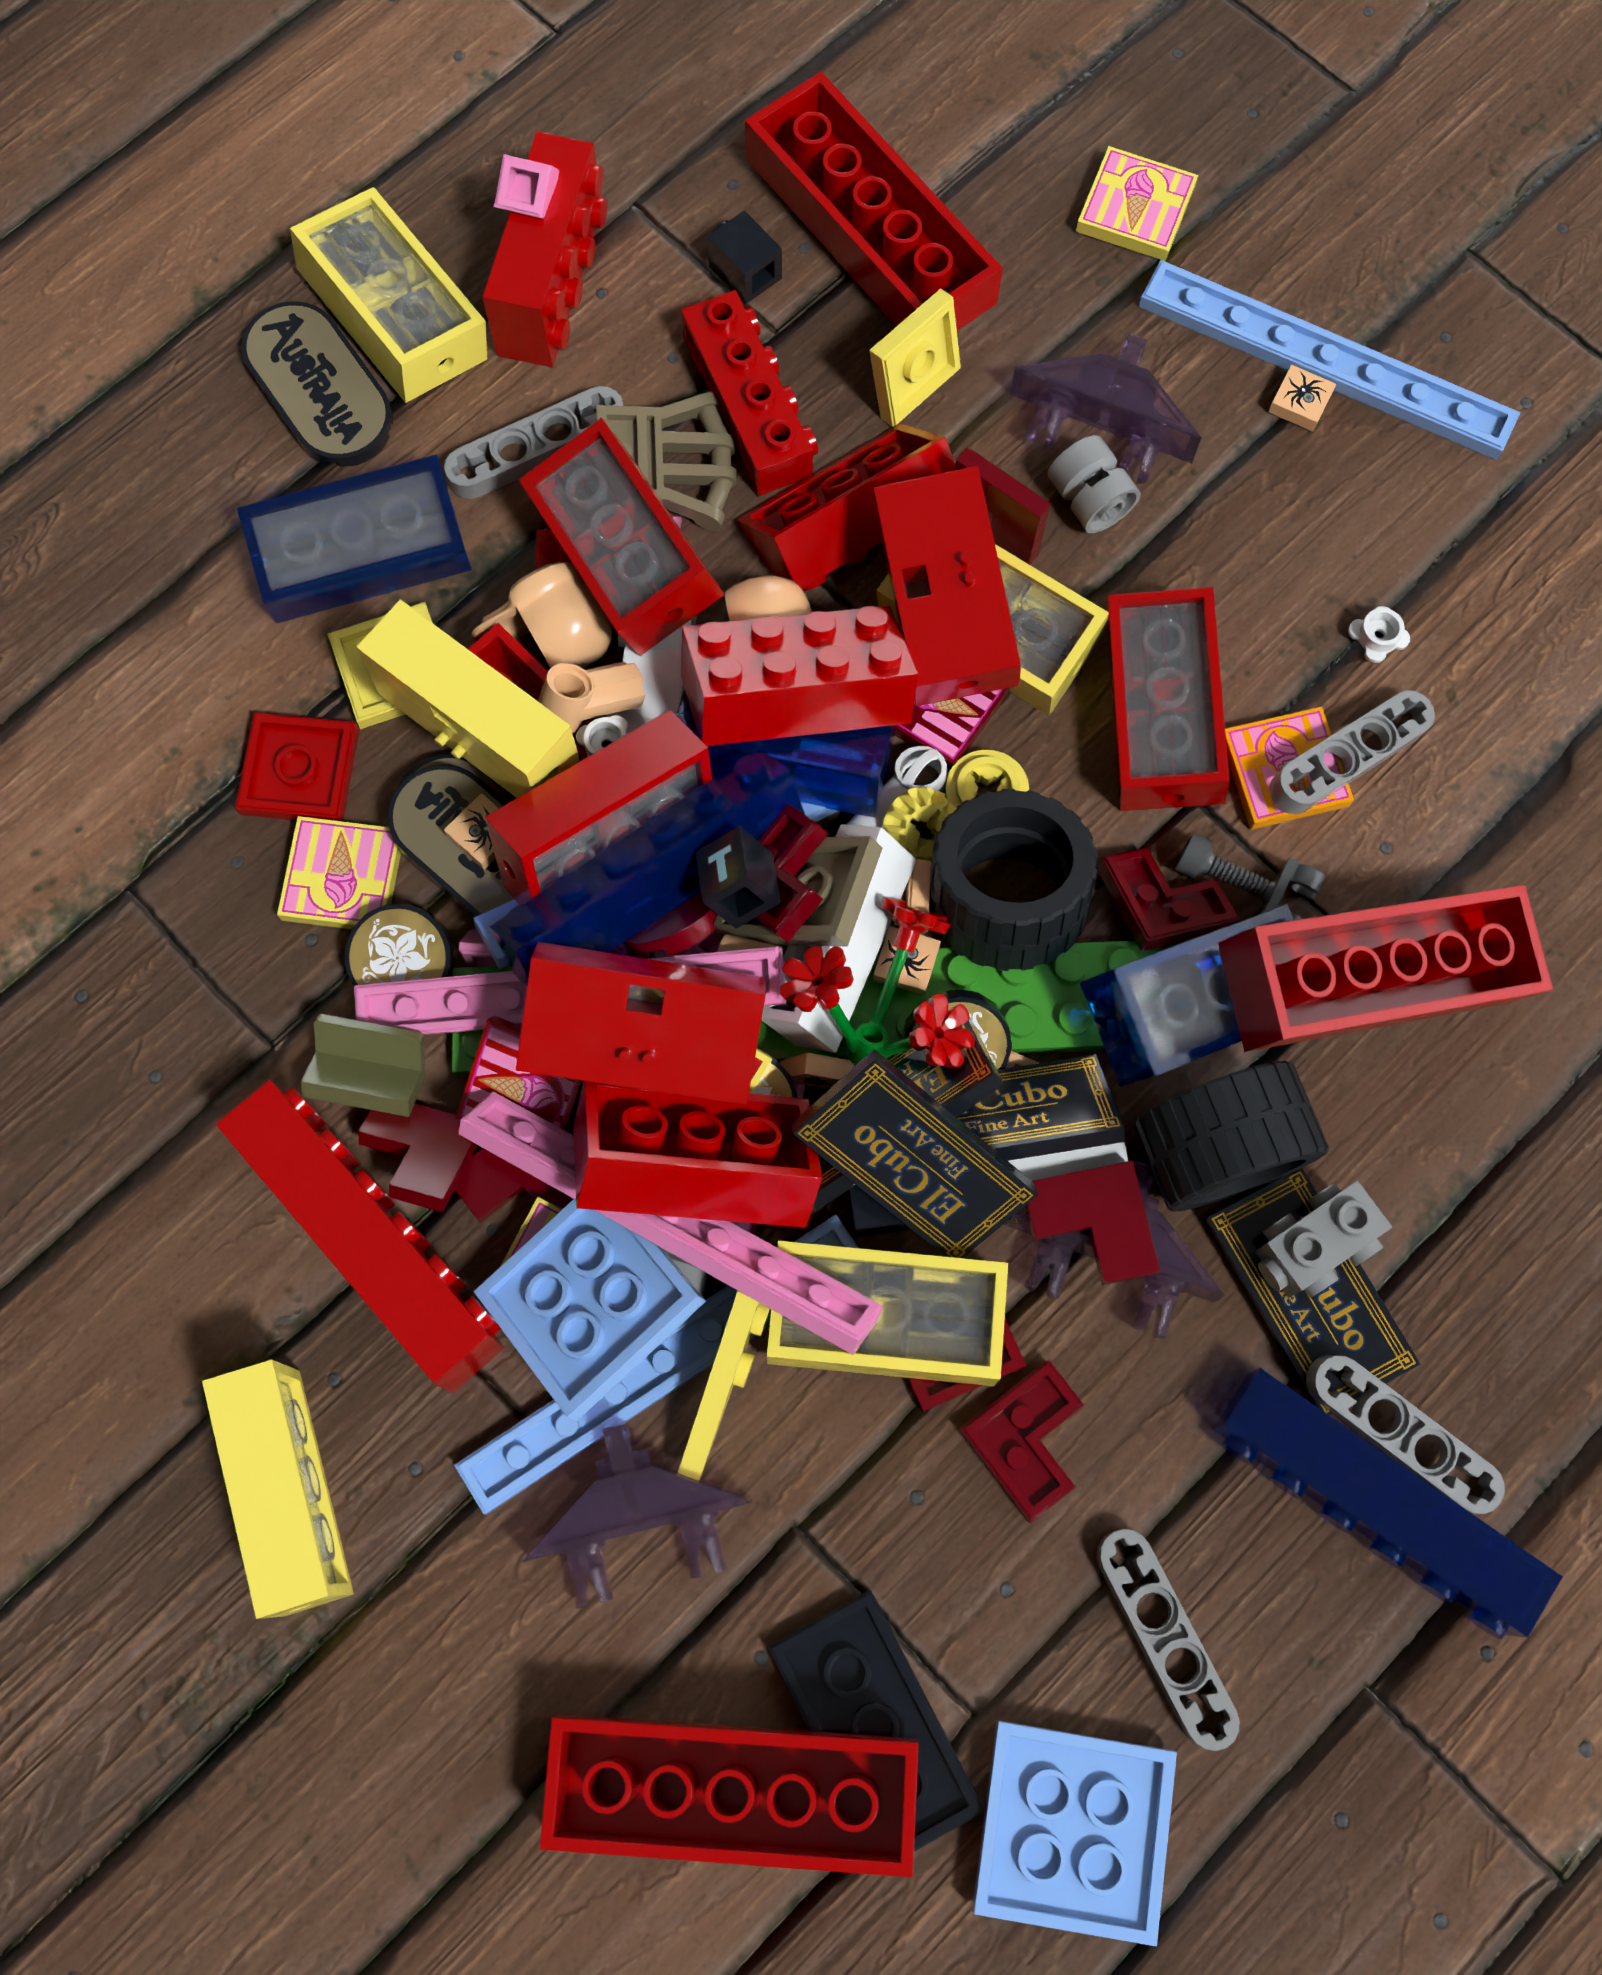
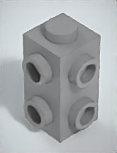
M1358 1180L1343 1191L1334 1182L1307 1201L1314 1210L1297 1222L1292 1214L1289 1213L1263 1231L1269 1242L1257 1249L1255 1253L1261 1260L1258 1263V1268L1262 1276L1274 1290H1283L1288 1298L1305 1290L1310 1298H1312L1339 1279L1333 1271L1335 1267L1348 1258L1357 1266L1383 1248L1377 1238L1393 1227Z

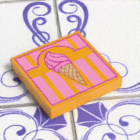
M1322 707L1225 729L1228 763L1250 830L1350 807L1354 801L1350 786L1347 784L1306 812L1289 814L1280 810L1270 796L1269 786L1271 780L1283 767L1332 736ZM1324 753L1323 758L1326 767L1333 773L1345 774L1340 757L1333 753ZM1308 774L1298 783L1290 784L1289 786L1296 793L1300 790L1304 791L1313 780Z

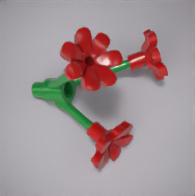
M883 896L881 907L888 910L895 918L896 923L900 925L893 946L897 947L870 1023L861 1024L856 1031H854L838 1004L840 999L838 989L850 987L854 980L851 968L844 966L846 957L842 948L834 946L824 955L821 947L814 946L806 950L804 954L806 963L803 964L798 959L790 958L783 964L782 971L791 980L780 986L781 996L789 1003L794 1002L804 1012H811L817 1003L822 1009H827L845 1039L849 1051L848 1057L851 1063H854V1067L873 1049L886 1059L892 1055L915 1049L916 1051L925 1050L926 1061L932 1066L945 1065L947 1068H957L964 1063V1056L960 1049L974 1047L973 1033L960 1027L969 1020L967 1008L962 1004H958L948 1010V1000L943 994L934 995L927 1002L921 1003L914 1009L913 1016L919 1028L912 1030L909 1037L888 1043V1034L882 1028L908 952L914 953L920 934L928 931L946 934L951 924L946 922L948 918L942 914L926 913L908 907L904 900Z

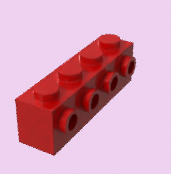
M733 290L681 309L685 343L708 391L715 393L721 406L718 411L728 434L735 438V449L758 497L812 476L813 456L818 454L815 436L808 425L802 427L796 414L799 413L796 397L789 385L783 387L777 376L779 374V365L773 349L770 345L763 347L758 337L760 335V326L751 306L744 308L737 291Z

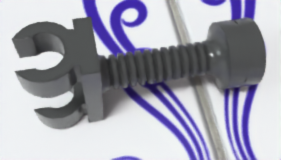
M1195 832L1192 833L1174 869L1193 879L1199 873L1208 872L1209 875L1213 874L1215 878L1218 876L1219 880L1223 878V882L1228 881V884H1232L1234 887L1237 886L1238 889L1242 888L1244 892L1247 890L1248 894L1252 892L1253 896L1261 897L1264 905L1254 927L1301 920L1302 918L1297 914L1277 908L1286 888L1299 897L1313 899L1315 894L1319 893L1325 880V875L1316 868L1299 864L1298 860L1289 857L1281 866L1275 881L1269 882V879L1266 878L1264 880V877H1259L1258 874L1254 875V872L1249 873L1248 869L1244 871V867L1235 866L1233 862L1230 864V861H1225V858L1220 859V856H1216L1212 851L1213 841Z

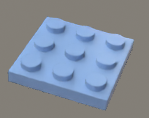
M575 1199L474 1291L566 1417L576 1422L706 1302L663 1248L595 1210L576 1208Z
M996 1720L972 1907L973 1913L986 1917L1157 1946L1177 1752L1163 1748Z

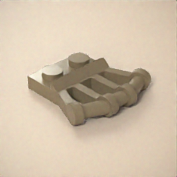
M703 393L664 407L596 405L595 420L598 421L600 418H603L625 446L667 510L694 520L697 525L706 530L718 531L721 529L725 519V514L722 510L730 490L737 484L736 469L731 467V456L735 454L736 449L735 438L728 434L718 412L721 406L715 393ZM694 418L701 420L706 432L662 431V429ZM663 452L705 453L711 457V464L663 463ZM664 484L708 485L710 489L703 502L664 487Z

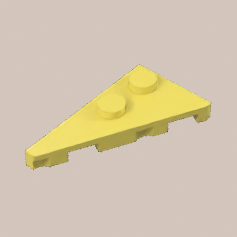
M737 1291L678 1470V1474L698 1481L704 1471L733 1386L736 1385L744 1388L755 1357L754 1354L746 1352L751 1335H762L770 1312V1308L740 1291Z

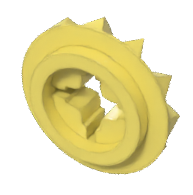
M978 750L966 754L952 766L946 780V799L956 808L964 801L974 799L978 791L975 781L977 783L981 782L984 786H989L992 783L996 784L1001 779L996 792L1002 791V789H1015V791L1027 792L1029 790V783L1023 768L1009 755L995 750Z
M914 787L904 791L894 799L885 814L882 828L915 859L931 861L932 865L936 833L940 832L942 822L947 815L952 814L957 808L948 802L943 792L929 787ZM910 821L927 822L926 826L931 830L932 838H919L920 833Z

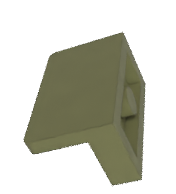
M318 1014L313 1023L316 1052L301 1080L302 1097L409 1117L425 1081L424 1035L421 1032Z

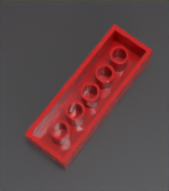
M822 72L817 73L745 120L746 160L896 327L939 289L953 296L957 331L997 304L1003 267Z
M1525 885L1256 926L1218 942L1244 1052L1509 1004L1553 990Z
M268 1080L215 1125L430 1380L451 1393L456 1392L505 1348L495 1336L502 1329L481 1303L479 1304L473 1296L467 1301L461 1297L459 1293L467 1286L446 1262H443L436 1253L430 1258L425 1255L424 1251L431 1244L410 1220L408 1221L400 1211L396 1212L393 1216L389 1213V1210L396 1203L392 1198H389V1195L375 1179L373 1180L364 1169L360 1170L357 1174L353 1171L361 1162L328 1127L322 1132L319 1131L327 1123L306 1099H303L292 1086L283 1092L271 1080Z
M562 1714L552 1717L540 1850L913 1878L919 1739Z

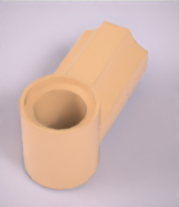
M620 662L588 670L569 663L557 664L548 671L538 702L571 726L572 733H575L580 728L583 720L641 707L646 695L643 689V675L635 663L627 664Z

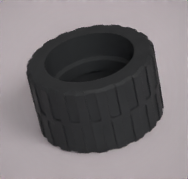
M1002 789V791L992 793L988 791L979 794L970 801L966 800L958 805L952 814L947 815L942 822L940 832L936 833L933 845L929 912L939 913L948 918L946 922L950 923L951 926L947 933L938 934L952 946L951 949L960 956L972 960V963L982 967L985 965L1002 971H1009V969H1020L1023 971L1034 969V966L1046 965L1056 960L1057 956L1061 953H1066L1074 945L1075 939L1081 935L1088 915L1097 873L1098 855L1097 848L1094 847L1092 842L1093 836L1088 827L1083 825L1080 821L1081 818L1073 810L1067 809L1062 805V802L1052 797L1047 798L1039 795L1038 792ZM1001 858L1017 859L1031 863L1045 871L1054 880L1059 889L1049 896L1036 901L1024 903L1005 902L980 892L967 880L964 874L974 866L985 861Z
M1274 1061L1252 1066L1191 1088L1149 1109L1137 1119L1134 1125L1167 1209L1172 1212L1198 1208L1257 1188L1319 1160L1322 1156H1325L1329 1150V1145L1294 1064L1288 1061Z

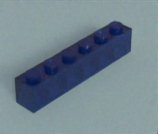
M758 749L751 755L740 758L734 766L710 782L696 787L690 795L666 811L652 816L643 826L625 838L605 847L599 855L571 873L561 876L552 886L526 903L511 909L505 917L489 927L514 975L527 987L531 957L538 942L606 953L611 952L626 942L625 940L700 892L696 851L739 825L756 840H759L788 803L805 815L790 770L761 749Z
M1261 1368L1247 1374L1212 1429L1225 1438L1221 1445L1230 1454L1247 1464H1252L1254 1459L1274 1472L1270 1480L1280 1489L1298 1499H1301L1303 1494L1310 1497L1323 1507L1319 1514L1326 1521L1346 1533H1351L1354 1528L1373 1541L1369 1549L1376 1556L1396 1568H1401L1403 1563L1423 1576L1419 1584L1426 1591L1449 1604L1456 1599L1473 1611L1470 1620L1476 1626L1502 1640L1505 1634L1507 1636L1528 1638L1563 1578L1556 1571Z

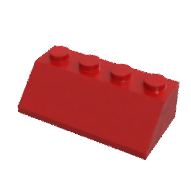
M899 424L736 520L742 532L774 576L794 581L803 591L811 590L824 583L827 579L826 575L840 566L853 565L865 559L869 554L868 550L882 542L876 515L874 487L954 471L955 462L945 437Z

